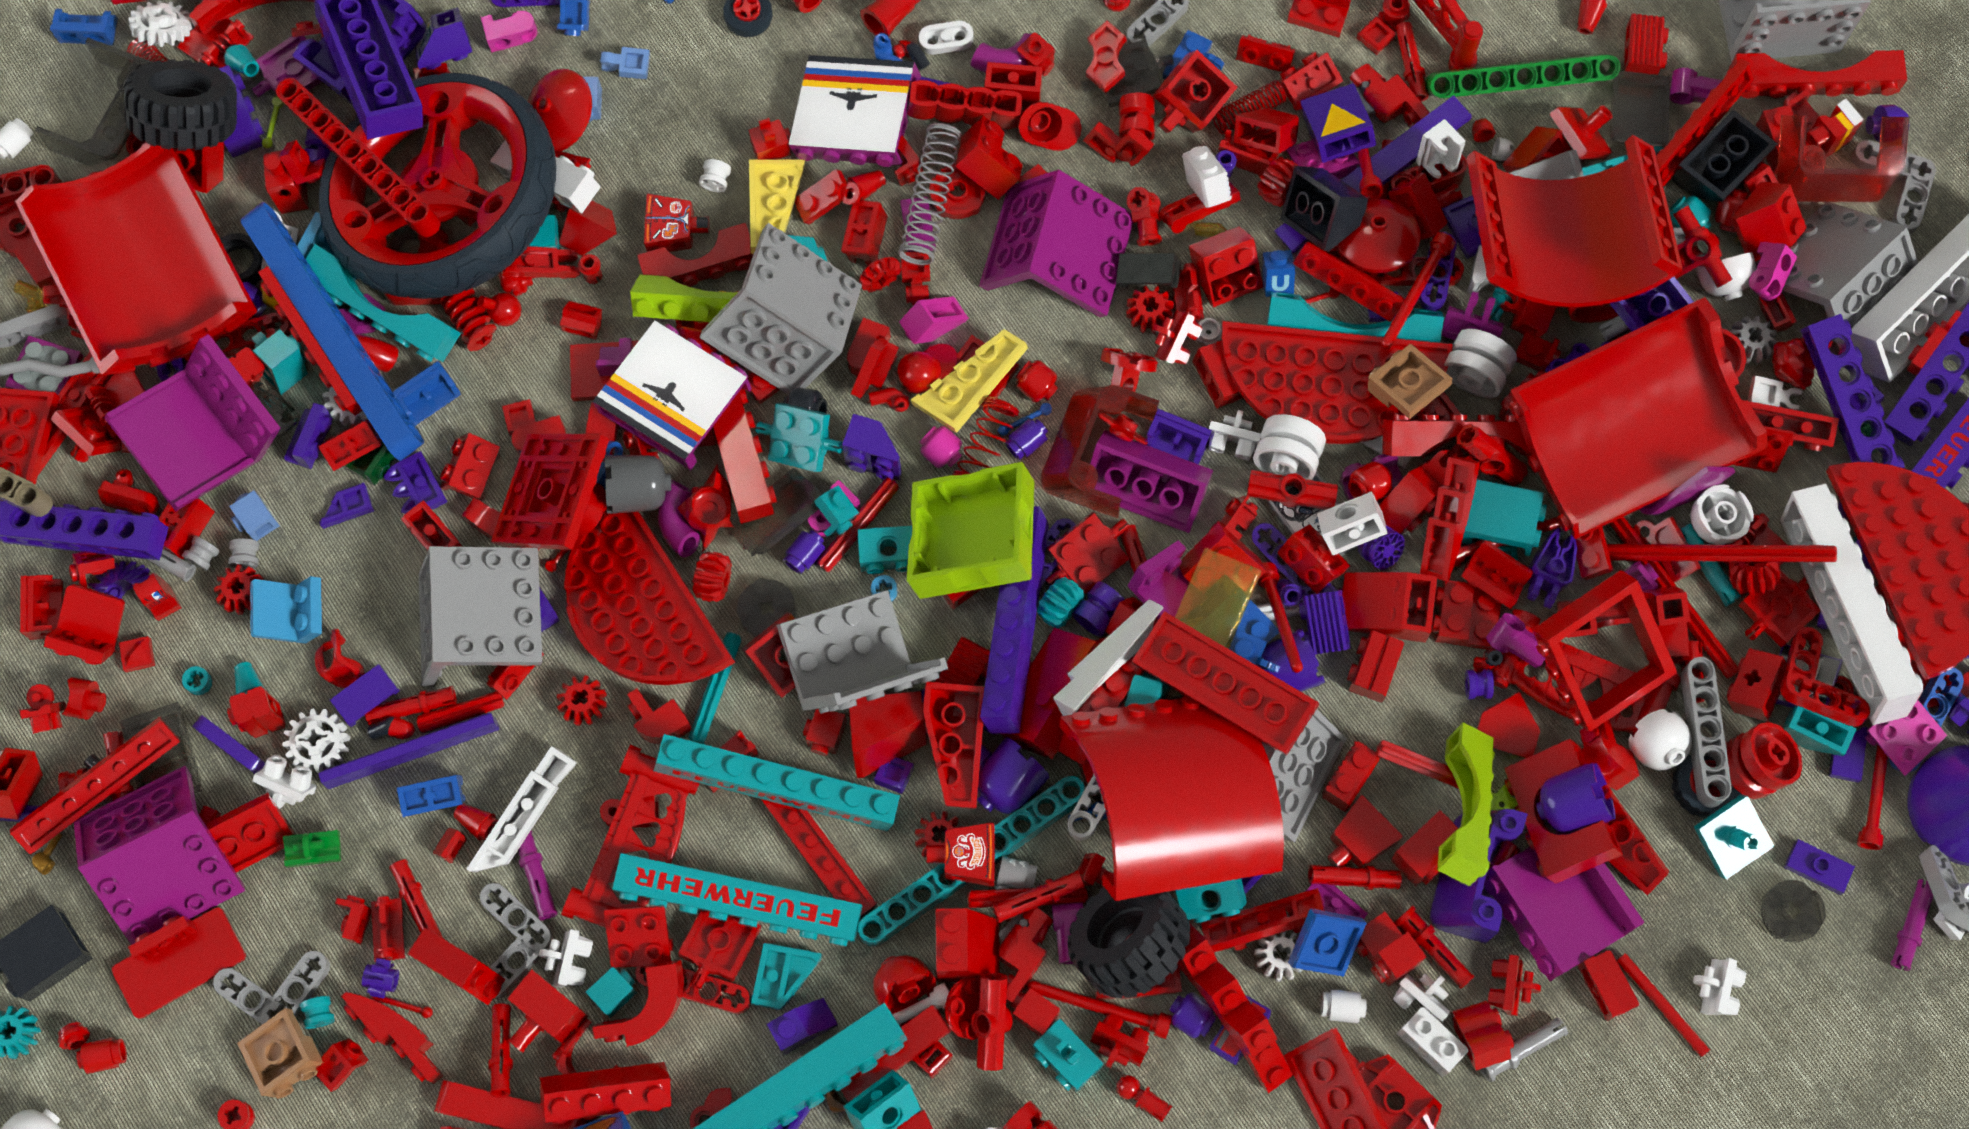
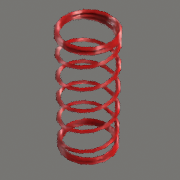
M985 398L982 410L990 418L976 419L977 426L984 432L970 433L971 440L979 447L966 446L963 448L964 453L973 461L961 460L957 462L960 470L953 471L952 475L970 474L960 466V463H970L984 468H991L967 453L966 449H978L1000 457L999 453L991 451L978 443L972 435H985L1006 443L1005 439L995 436L984 429L978 421H992L1012 429V425L996 419L984 407L988 406L1004 415L1016 417L1019 414V410L1015 406L998 398Z

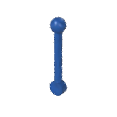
M1043 403L1039 410L1010 425L1015 428L1023 424L1028 418L1032 420L1040 415H1050L1052 407L1049 403ZM1003 425L998 427V433L1001 436L1007 435L1009 430H1011Z

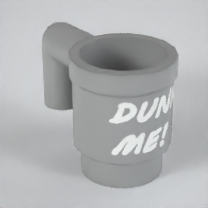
M1003 856L996 889H1008V887L1015 889L1033 888L1038 866L1030 865L1027 861Z

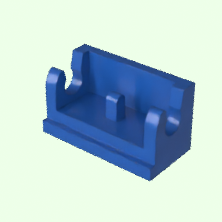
M56 8L50 30L59 43L113 45L118 18L116 15H111V11H104L103 16L70 15L62 13V9Z
M439 361L393 391L415 426L461 395Z
M453 775L397 787L402 817L463 805L466 797L461 789V785H463L462 775Z

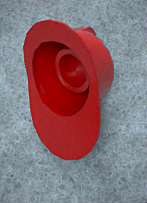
M1048 102L1030 104L1024 111H1021L1018 125L1020 135L1025 141L1055 151L1066 150L1076 144L1082 130L1080 119L1075 112Z

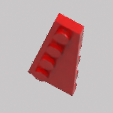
M1601 786L1605 798L1612 797L1616 818L1610 820L1607 824L1613 828L1623 855L1609 862L1648 896L1670 871L1609 786Z

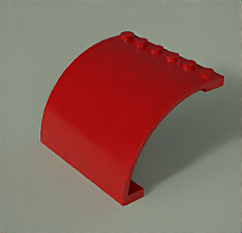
M1632 135L1625 141L1628 160L1598 173L1560 180L1531 179L1497 169L1495 161L1474 150L1467 156V163L1487 280L1494 286H1499L1514 295L1536 303L1561 307H1586L1614 303L1640 295L1663 284L1681 272L1683 268L1654 147L1637 136Z
M1187 696L1181 699H1160L1154 703H1133L1126 707H1106L1099 711L1074 712L1072 715L1060 716L1059 728L1071 741H1077L1092 767L1102 794L1109 822L1114 872L1103 874L1102 885L1115 901L1282 871L1284 836L1279 794L1268 756L1259 739Z

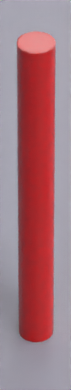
M1626 953L1617 960L1620 966L1700 1057L1709 1052L1708 1046Z

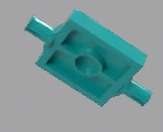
M776 403L772 425L761 421L756 425V427H760L756 429L757 433L770 436L768 460L813 472H821L824 456L828 450L839 454L843 452V448H841L843 441L829 438L830 414L785 403Z

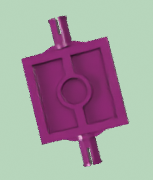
M291 36L255 60L265 79L251 88L258 98L270 89L276 92L277 85L287 78L296 79L308 91L322 82L292 56L298 44L303 40H307L305 36Z

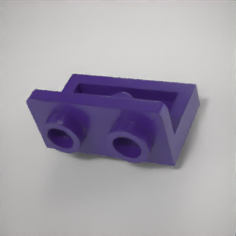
M313 403L311 410H304L284 456L286 462L312 469L315 460L320 454L318 446L323 443L332 424L333 418L325 406Z

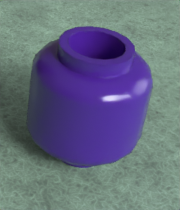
M1195 992L1188 993L1184 998L1178 995L1169 1011L1174 1013L1171 1019L1172 1025L1193 1039L1200 1035L1205 1037L1217 1019V1016L1206 1000Z

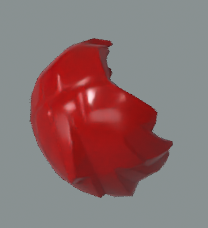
M1794 338L1787 342L1776 343L1773 347L1774 352L1772 356L1773 371L1776 378L1803 390L1812 385L1811 380L1815 376V366L1804 338Z

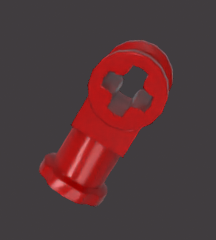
M1135 187L1128 193L1126 203L1131 209L1132 221L1137 223L1139 234L1137 245L1153 246L1159 244L1162 241V236L1158 234L1157 222L1160 221V198L1145 188Z

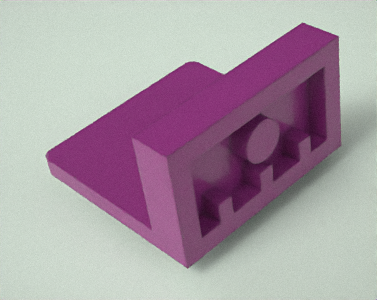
M1179 540L1138 566L1127 585L1143 603L1152 600L1163 606V610L1157 616L1158 619L1165 611L1180 620L1204 604L1208 599L1206 594H1203L1183 576L1179 568L1182 564L1181 557L1186 550V547Z

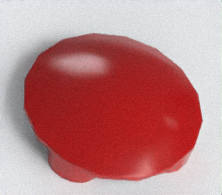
M962 978L953 985L947 995L945 1018L949 1028L958 1037L969 1040L978 1038L971 1027L972 1015L979 1011L981 978Z

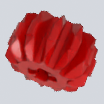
M1281 156L1276 161L1272 160L1269 167L1265 168L1263 175L1260 176L1261 181L1257 184L1259 189L1258 195L1272 205L1283 206L1294 167L1298 166V164Z
M1147 285L1143 286V293L1135 289L1132 295L1133 298L1127 300L1126 306L1129 309L1126 310V317L1132 319L1131 326L1133 328L1141 325L1142 334L1146 332L1147 328H1151L1153 334L1157 333L1152 330L1154 324L1162 327L1166 317L1173 318L1174 313L1171 310L1174 308V302L1168 300V291L1159 294L1158 285L1155 286L1153 291H1149ZM1148 307L1153 308L1152 312L1147 311Z
M705 552L700 556L699 561L696 563L692 580V590L696 598L708 602H719L725 597L732 574V563L729 556L718 552Z
M1730 562V583L1733 588L1738 589L1740 594L1749 592L1751 596L1755 593L1764 595L1766 590L1773 591L1775 590V585L1780 583V563Z
M237 564L234 572L230 568H225L227 575L225 577L217 576V581L221 585L213 587V589L219 595L216 598V602L220 606L224 605V610L228 613H232L235 610L238 615H243L245 608L250 611V582L254 579H264L260 574H255L256 571L252 567L244 569L242 565Z
M585 675L581 683H579L577 677L573 676V685L569 686L566 683H562V688L566 693L557 694L556 698L562 702L557 706L559 712L564 713L563 718L566 722L574 719V724L580 726L583 719H585L588 725H592L591 717L593 715L599 719L603 716L598 709L607 708V702L602 700L607 696L605 689H600L601 684L598 680L590 683L589 676ZM581 697L582 699H587V702L583 704L581 702L578 703L577 700Z
M943 811L941 819H937L936 813L931 812V822L925 818L920 820L921 825L925 829H915V835L921 837L915 841V845L917 848L925 847L921 852L924 858L927 857V845H945V841L941 843V839H939V843L935 842L934 834L936 832H939L941 835V831L945 832L949 829L964 827H955L959 822L958 817L955 816L948 822V812Z

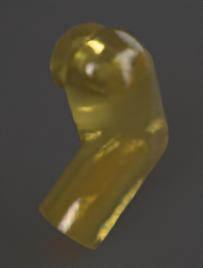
M1196 222L1195 224L1196 236L1213 237L1228 231L1220 223Z
M22 280L16 282L14 292L27 298L28 307L25 308L28 313L46 307V304H43L42 290Z

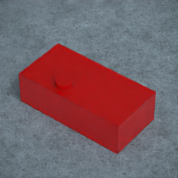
M1054 628L1028 670L1020 733L1000 734L1004 738L1012 739L1025 750L1053 759L1064 734L1059 728L1060 716L1063 715L1053 697L1071 682L1068 673L1099 644L1094 640Z

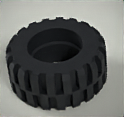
M169 59L165 62H160L159 60L152 62L150 65L144 64L138 70H133L125 80L124 106L126 126L136 138L141 141L145 140L149 145H158L168 150L175 148L178 151H187V149L201 150L203 147H213L218 142H224L236 129V86L229 75L221 72L215 66L209 67L207 63H194L192 60L184 59L183 61Z
M1105 887L1099 890L1100 893L1095 897L1091 896L1086 901L1087 905L1083 909L1080 908L1077 912V919L1070 926L1071 935H1068V954L1074 966L1099 993L1112 998H1123V996L1125 998L1137 997V993L1145 994L1151 991V987L1154 985L1162 984L1166 980L1165 977L1169 973L1173 974L1177 969L1178 961L1183 960L1186 954L1185 946L1189 945V920L1186 913L1168 892L1115 901Z

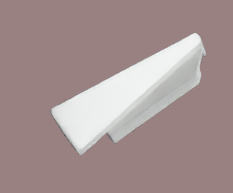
M1152 600L1146 601L1068 673L1071 682L1053 697L1063 716L1072 715L1074 712H1077L1088 697L1140 649L1153 629L1155 618L1163 610L1162 605Z
M551 746L536 770H531L467 867V870L476 873L481 870L508 865L559 787L557 785L575 767L577 762L560 749Z

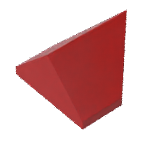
M592 200L582 214L570 208L560 237V246L567 250H574L579 256L583 257L592 249L615 236L617 231L612 210Z

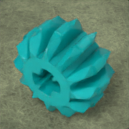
M1066 577L1057 579L1053 585H1050L1043 598L1039 601L1037 607L1038 616L1043 619L1042 621L1054 628L1065 626L1072 619V612L1084 599L1083 589L1076 582Z
M8 1006L6 1013L0 1010V1057L4 1058L8 1055L10 1059H17L19 1052L23 1055L29 1054V1044H38V1041L33 1038L34 1034L41 1032L39 1027L34 1026L38 1018L35 1015H29V1009L21 1007L18 1010L15 1006ZM13 1027H15V1028H16V1033H15V1034H11V1036H12V1038H11V1037H9V1033H10V1031H15V1030L13 1029Z

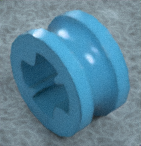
M887 575L876 577L871 584L872 595L880 593L876 592V589L880 590L879 585L885 583L886 587H892V590L889 589L888 591L891 602H893L898 593L895 580Z

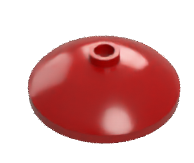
M557 69L547 73L534 86L527 100L533 106L532 108L538 112L541 120L544 121L555 152L565 150L577 142L589 123L592 111L591 91L586 80L572 70Z
M1384 198L1368 199L1361 226L1337 244L1336 248L1347 263L1359 270L1370 273L1392 272L1409 263L1417 253L1421 237L1420 227L1414 215L1403 205Z

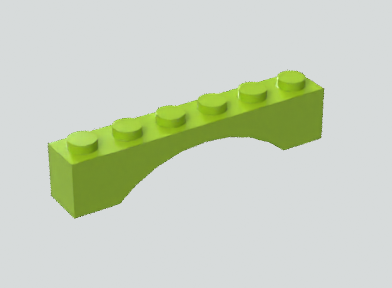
M639 275L630 291L633 317L710 322L738 293L700 290L675 282L667 276Z
M1462 722L1446 739L1445 762L1453 773L1459 787L1463 815L1460 828L1439 847L1437 870L1470 886L1479 877H1483L1486 874L1490 865L1488 861V848L1491 842L1489 826L1492 820L1490 804L1493 798L1491 782L1494 777L1492 761L1495 752L1493 751V737Z

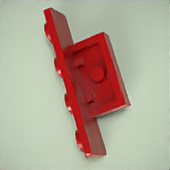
M1310 242L1305 243L1293 262L1298 268L1388 321L1393 320L1405 300L1403 297L1379 284L1378 280L1353 267L1334 254H1328Z

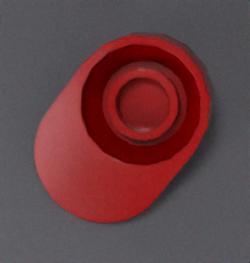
M936 344L923 352H910L898 364L897 376L904 389L910 393H924L931 388L930 385L940 378L942 380L954 371L953 367L958 364V354L948 344Z

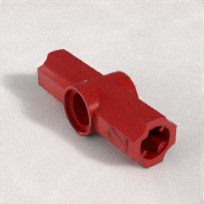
M1473 424L1462 427L1461 432L1457 435V444L1480 462L1481 472L1489 475L1496 474L1504 482L1512 486L1522 482V479L1527 475V466L1505 449L1503 438L1489 436Z
M1255 470L1250 472L1247 495L1250 497L1277 501L1289 508L1300 505L1323 510L1335 506L1338 485L1307 480L1296 473L1284 476ZM1288 486L1296 487L1299 494L1291 495L1286 492L1285 488Z
M988 972L981 974L979 1011H976L971 1019L973 1032L978 1036L977 1068L984 1071L1003 1069L1004 1035L1011 1029L1013 1023L1011 1012L1006 1007L1007 975Z

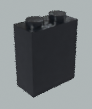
M50 905L0 939V973L4 972L9 980L6 983L9 992L15 998L19 997L27 1001H32L93 959L64 911L54 905Z

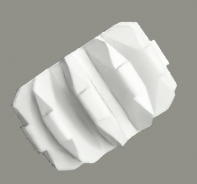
M1285 931L1279 933L1278 938L1275 934L1268 936L1269 941L1265 938L1258 940L1259 945L1263 948L1255 949L1254 955L1263 957V959L1259 960L1256 966L1257 968H1262L1267 965L1268 968L1264 973L1265 977L1268 978L1272 971L1276 972V981L1280 982L1284 972L1286 977L1292 980L1294 978L1293 970L1299 973L1303 970L1292 968L1288 963L1295 946L1293 942L1297 938V934L1294 932L1289 939L1285 938ZM1277 948L1280 952H1287L1284 962L1281 958L1275 959L1274 955Z

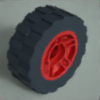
M1691 754L1676 767L1677 770L1672 776V789H1674L1675 799L1679 801L1683 809L1688 810L1693 816L1698 815L1700 818L1710 816L1741 795L1731 784L1730 796L1719 806L1709 808L1702 805L1696 795ZM1704 756V761L1708 766L1716 767L1715 760L1712 757ZM1711 785V788H1708L1709 793L1714 797H1720L1718 788Z

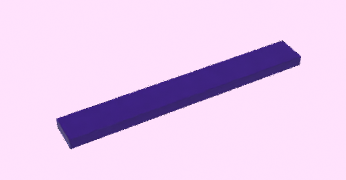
M1454 95L1370 158L1374 175L1381 179L1382 186L1417 160L1422 136L1444 119L1455 130H1458L1472 119V115ZM1359 166L1341 180L1359 193V183L1363 178L1361 167ZM1286 223L1274 230L1275 235L1288 250H1291L1292 254L1303 247L1306 242L1310 241Z

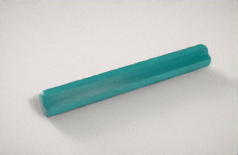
M727 632L723 644L735 660L742 641L741 636L736 633ZM732 665L710 676L689 734L690 741L701 744L705 743Z

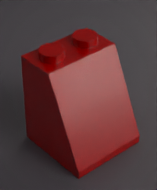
M921 691L885 694L883 697L867 701L865 696L856 699L857 705L849 708L852 751L857 778H864L879 770L880 766L888 762L890 764L891 760L902 758L926 745L925 733L928 732L923 715L924 702H922Z
M968 908L936 909V972L938 982H958L962 978H981V974L988 972L1000 973L999 922L996 918Z

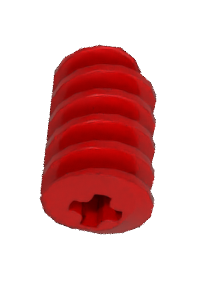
M473 288L455 295L444 296L440 300V304L444 307L446 314L450 316V321L455 325V329L461 333V339L466 343V348L469 351L481 350L492 341V335L497 330L496 325L489 324L491 317L484 315L486 309L478 306L477 301L479 298L473 297L475 294Z

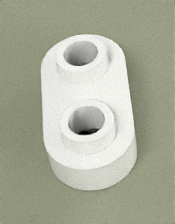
M965 21L928 25L919 33L920 48L925 53L931 55L965 50L972 45L974 39L973 29ZM958 36L964 37L963 40H956L955 38ZM931 40L937 41L936 44H929L928 42Z

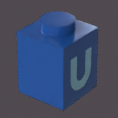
M1291 250L1263 252L1262 282L1266 297H1270L1271 291L1294 294L1295 265L1293 264L1294 260Z

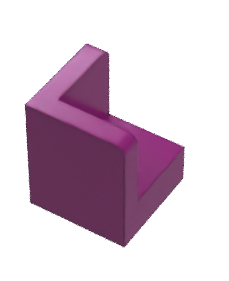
M619 338V347L600 348L599 360H596L599 376H612L634 348L631 338Z

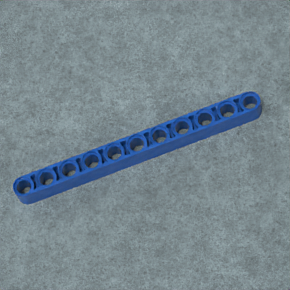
M262 201L240 219L241 224L389 452L397 460L402 461L424 444L421 434L277 214L267 203Z

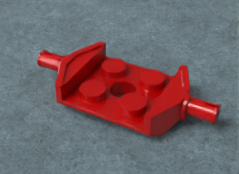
M1350 1053L1388 1129H1435L1442 1104L1392 1056L1387 1054L1366 1063L1364 1061L1360 1063ZM1397 1093L1402 1097L1403 1107L1400 1110L1389 1108L1386 1102L1388 1094Z

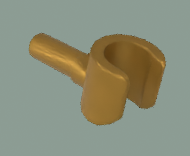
M61 833L51 839L43 852L37 853L32 858L33 866L42 875H47L55 865V862L49 857L63 835Z

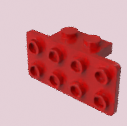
M216 907L193 921L185 916L172 917L165 921L163 927L159 930L146 932L135 939L136 943L128 947L131 956L115 964L112 967V973L134 1017L142 1019L213 979L220 970L232 968L245 960L246 953L224 910Z

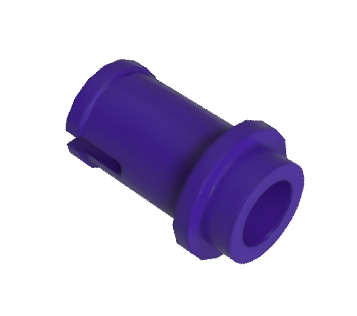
M1223 150L1218 152L1215 157L1228 173L1227 177L1230 178L1237 159L1231 151Z
M1288 579L1278 581L1277 588L1282 603L1291 607L1300 603L1303 596L1302 589L1297 584L1290 583Z

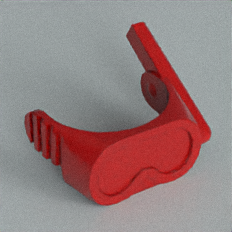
M587 1018L552 1054V1058L556 1061L555 1066L562 1074L577 1073L572 1064V1051L583 1033L592 1024Z

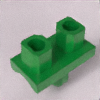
M339 830L283 836L285 848L284 866L286 868L341 861Z

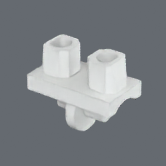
M1238 410L1236 417L1224 416L1223 423L1225 424L1215 421L1210 422L1209 429L1212 432L1209 438V450L1224 453L1227 441L1238 443L1235 457L1249 461L1260 441L1261 433L1250 431L1253 422L1243 420L1244 411Z
M273 755L266 760L263 769L254 774L252 782L266 787V793L268 792L272 796L279 809L285 803L294 805L296 801L302 802L308 794H315L317 786L311 783L312 770L303 766H297L289 774L284 772L287 763L286 759Z
M570 929L569 932H565L560 952H558L560 941L553 939L551 940L549 950L540 949L539 956L547 959L544 970L554 971L555 962L558 961L552 986L562 988L567 985L581 986L584 983L586 969L571 965L574 955L585 958L589 957L593 941L583 936H578L579 931Z
M1726 958V960L1712 959L1711 966L1705 967L1704 976L1694 975L1693 983L1701 986L1699 996L1703 998L1700 1013L1706 1015L1738 1014L1740 1002L1739 999L1730 996L1731 988L1742 987L1747 973L1736 966L1737 960Z
M1407 974L1399 983L1401 987L1393 998L1405 1010L1417 999L1438 1021H1443L1450 1012L1448 1008L1432 995L1434 993L1442 1001L1449 995L1440 987L1445 980L1441 975L1433 981L1428 975L1424 974L1419 981L1428 988L1426 990Z

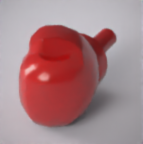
M501 271L499 273V280L503 291L515 296H520L527 292V286H533L532 279L537 278L501 276Z

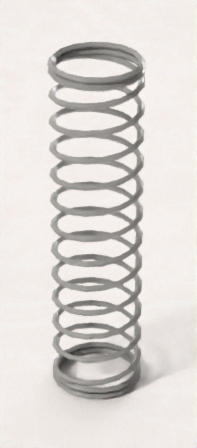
M935 123L927 127V135L924 139L926 144L922 147L921 164L917 169L919 174L915 178L917 183L913 186L912 204L909 205L908 209L910 213L906 217L908 223L904 226L906 233L902 235L903 244L900 245L898 252L902 259L912 264L928 265L934 262L935 258L933 253L936 252V248L931 244L939 240L934 235L941 231L936 224L943 222L942 217L938 214L945 212V208L940 204H944L948 200L942 194L950 191L945 184L952 182V179L948 176L954 172L950 165L956 163V159L952 155L957 154L959 151L954 145H958L962 137L961 132L957 128L944 123ZM933 128L947 129L954 132L958 136L949 132L942 131L930 133L929 130ZM933 134H946L956 139H943ZM929 137L933 141L928 143L927 138ZM930 144L948 145L953 147L956 152H942L934 149ZM928 146L933 151L925 153V147ZM927 154H943L951 157L953 162H940L929 157ZM926 156L931 161L923 162L922 160ZM925 164L945 165L951 168V172H939L927 167ZM924 166L929 171L921 172L920 168ZM923 174H940L947 177L949 181H934ZM921 175L928 181L919 182L918 177ZM921 184H938L945 187L947 191H933L927 189ZM919 185L926 191L916 192V187ZM919 194H936L943 197L945 201H931ZM917 195L920 199L924 201L914 202L913 199L914 196ZM917 204H934L941 207L942 211H929ZM915 205L921 211L912 212L911 208ZM915 213L935 215L940 218V221H928L916 216ZM913 215L918 221L910 222L909 216ZM913 223L929 224L938 228V231H926L914 226ZM907 226H912L916 231L908 232ZM911 233L927 234L934 237L936 241H924L912 236ZM908 235L915 241L905 242L904 238ZM919 243L928 245L933 248V251H930L929 249L924 248L922 246L908 244ZM903 250L925 253L931 259H914L906 255Z

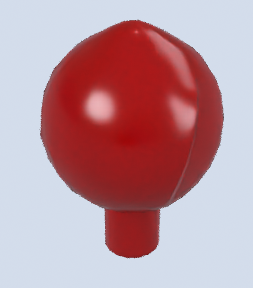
M501 292L491 298L480 296L477 301L479 307L487 309L488 315L498 326L507 327L515 324L522 313L520 301L510 293Z

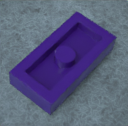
M1798 839L1794 842L1784 868L1838 895H1842L1845 892L1855 866Z

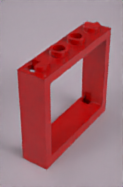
M1622 570L1532 629L1538 644L1535 647L1548 663L1545 665L1546 671L1556 681L1558 685L1556 692L1569 709L1566 711V714L1572 718L1575 726L1580 725L1589 732L1677 674V670L1638 580ZM1622 600L1649 665L1587 706L1558 642Z

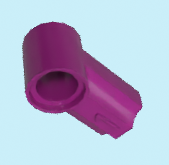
M1690 68L1675 69L1672 74L1669 99L1673 103L1682 105L1690 104L1693 101L1703 103L1710 91L1716 88L1722 80L1698 76V73Z
M1504 613L1486 636L1488 643L1494 649L1503 653L1510 651L1535 668L1541 666L1545 661V657L1535 647L1538 645L1535 635L1526 630L1524 623L1513 614Z
M1082 902L1052 904L1054 932L1056 931L1059 964H1074L1068 954V935H1071L1070 926L1072 922L1076 921L1077 912L1080 908L1083 909Z

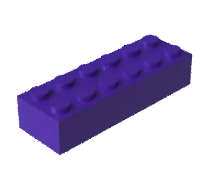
M314 0L315 16L367 140L423 127L422 103L378 1Z

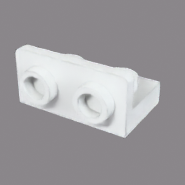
M1424 1007L1420 1008L1396 1033L1442 1077L1448 1074L1468 1052V1048Z

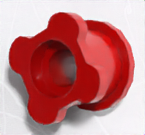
M1384 0L1383 11L1379 12L1377 17L1395 31L1396 25L1410 18V3L1408 0Z

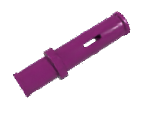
M531 830L518 849L520 855L518 862L520 868H524L539 915L538 918L539 920H547L555 917L558 912L555 909L541 864L543 857L537 851Z
M1924 879L1917 880V886L1902 931H1898L1896 936L1898 944L1890 964L1902 970V966H1904V971L1911 970L1916 949L1921 946L1923 941L1921 934L1934 897L1928 880H1926V884H1924Z

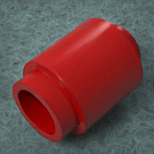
M114 1037L83 1043L80 1051H77L76 1054L77 1064L87 1074L118 1068L120 1064L127 1061L125 1043L123 1039H115Z

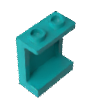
M1477 480L1461 543L1468 545L1472 543L1473 538L1525 548L1524 555L1530 556L1532 547L1538 548L1542 530H1537L1536 527L1538 521L1544 522L1547 505L1542 504L1544 493Z

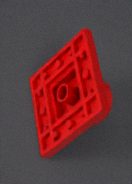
M527 434L491 542L498 546L573 550L578 536L588 534L597 526L603 515L602 510L606 507V490L597 482V475L602 460L606 455L609 438L601 434Z

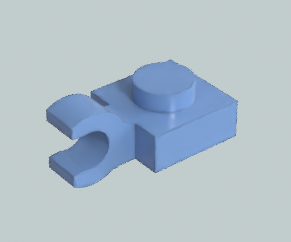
M622 47L621 54L602 52L600 60L602 70L613 72L619 69V77L647 79L650 50Z

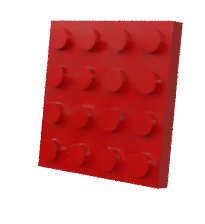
M0 388V467L35 485L53 424L51 418L57 410L60 399L58 394L48 391Z

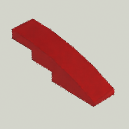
M1454 455L1448 457L1444 485L1438 487L1434 516L1429 517L1420 574L1437 576L1439 580L1449 581L1467 525L1480 466L1479 461Z

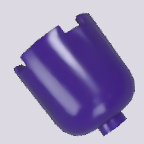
M1303 629L1292 632L1303 664V669L1299 673L1291 670L1281 638L1266 644L1261 658L1281 667L1278 673L1268 671L1260 665H1257L1258 667L1301 692L1325 683L1323 675H1316L1319 663L1309 640H1301L1304 637Z
M1008 737L1000 743L979 769L978 794L980 797L977 801L989 812L996 809L1003 814L1014 813L1050 778L1048 772L1032 756L1026 760L1019 752L1021 746Z
M1587 763L1547 779L1540 790L1541 802L1536 803L1541 819H1547L1553 828L1562 833L1575 832L1601 820L1607 823L1616 818L1612 797L1606 799L1601 787L1607 785L1597 763Z

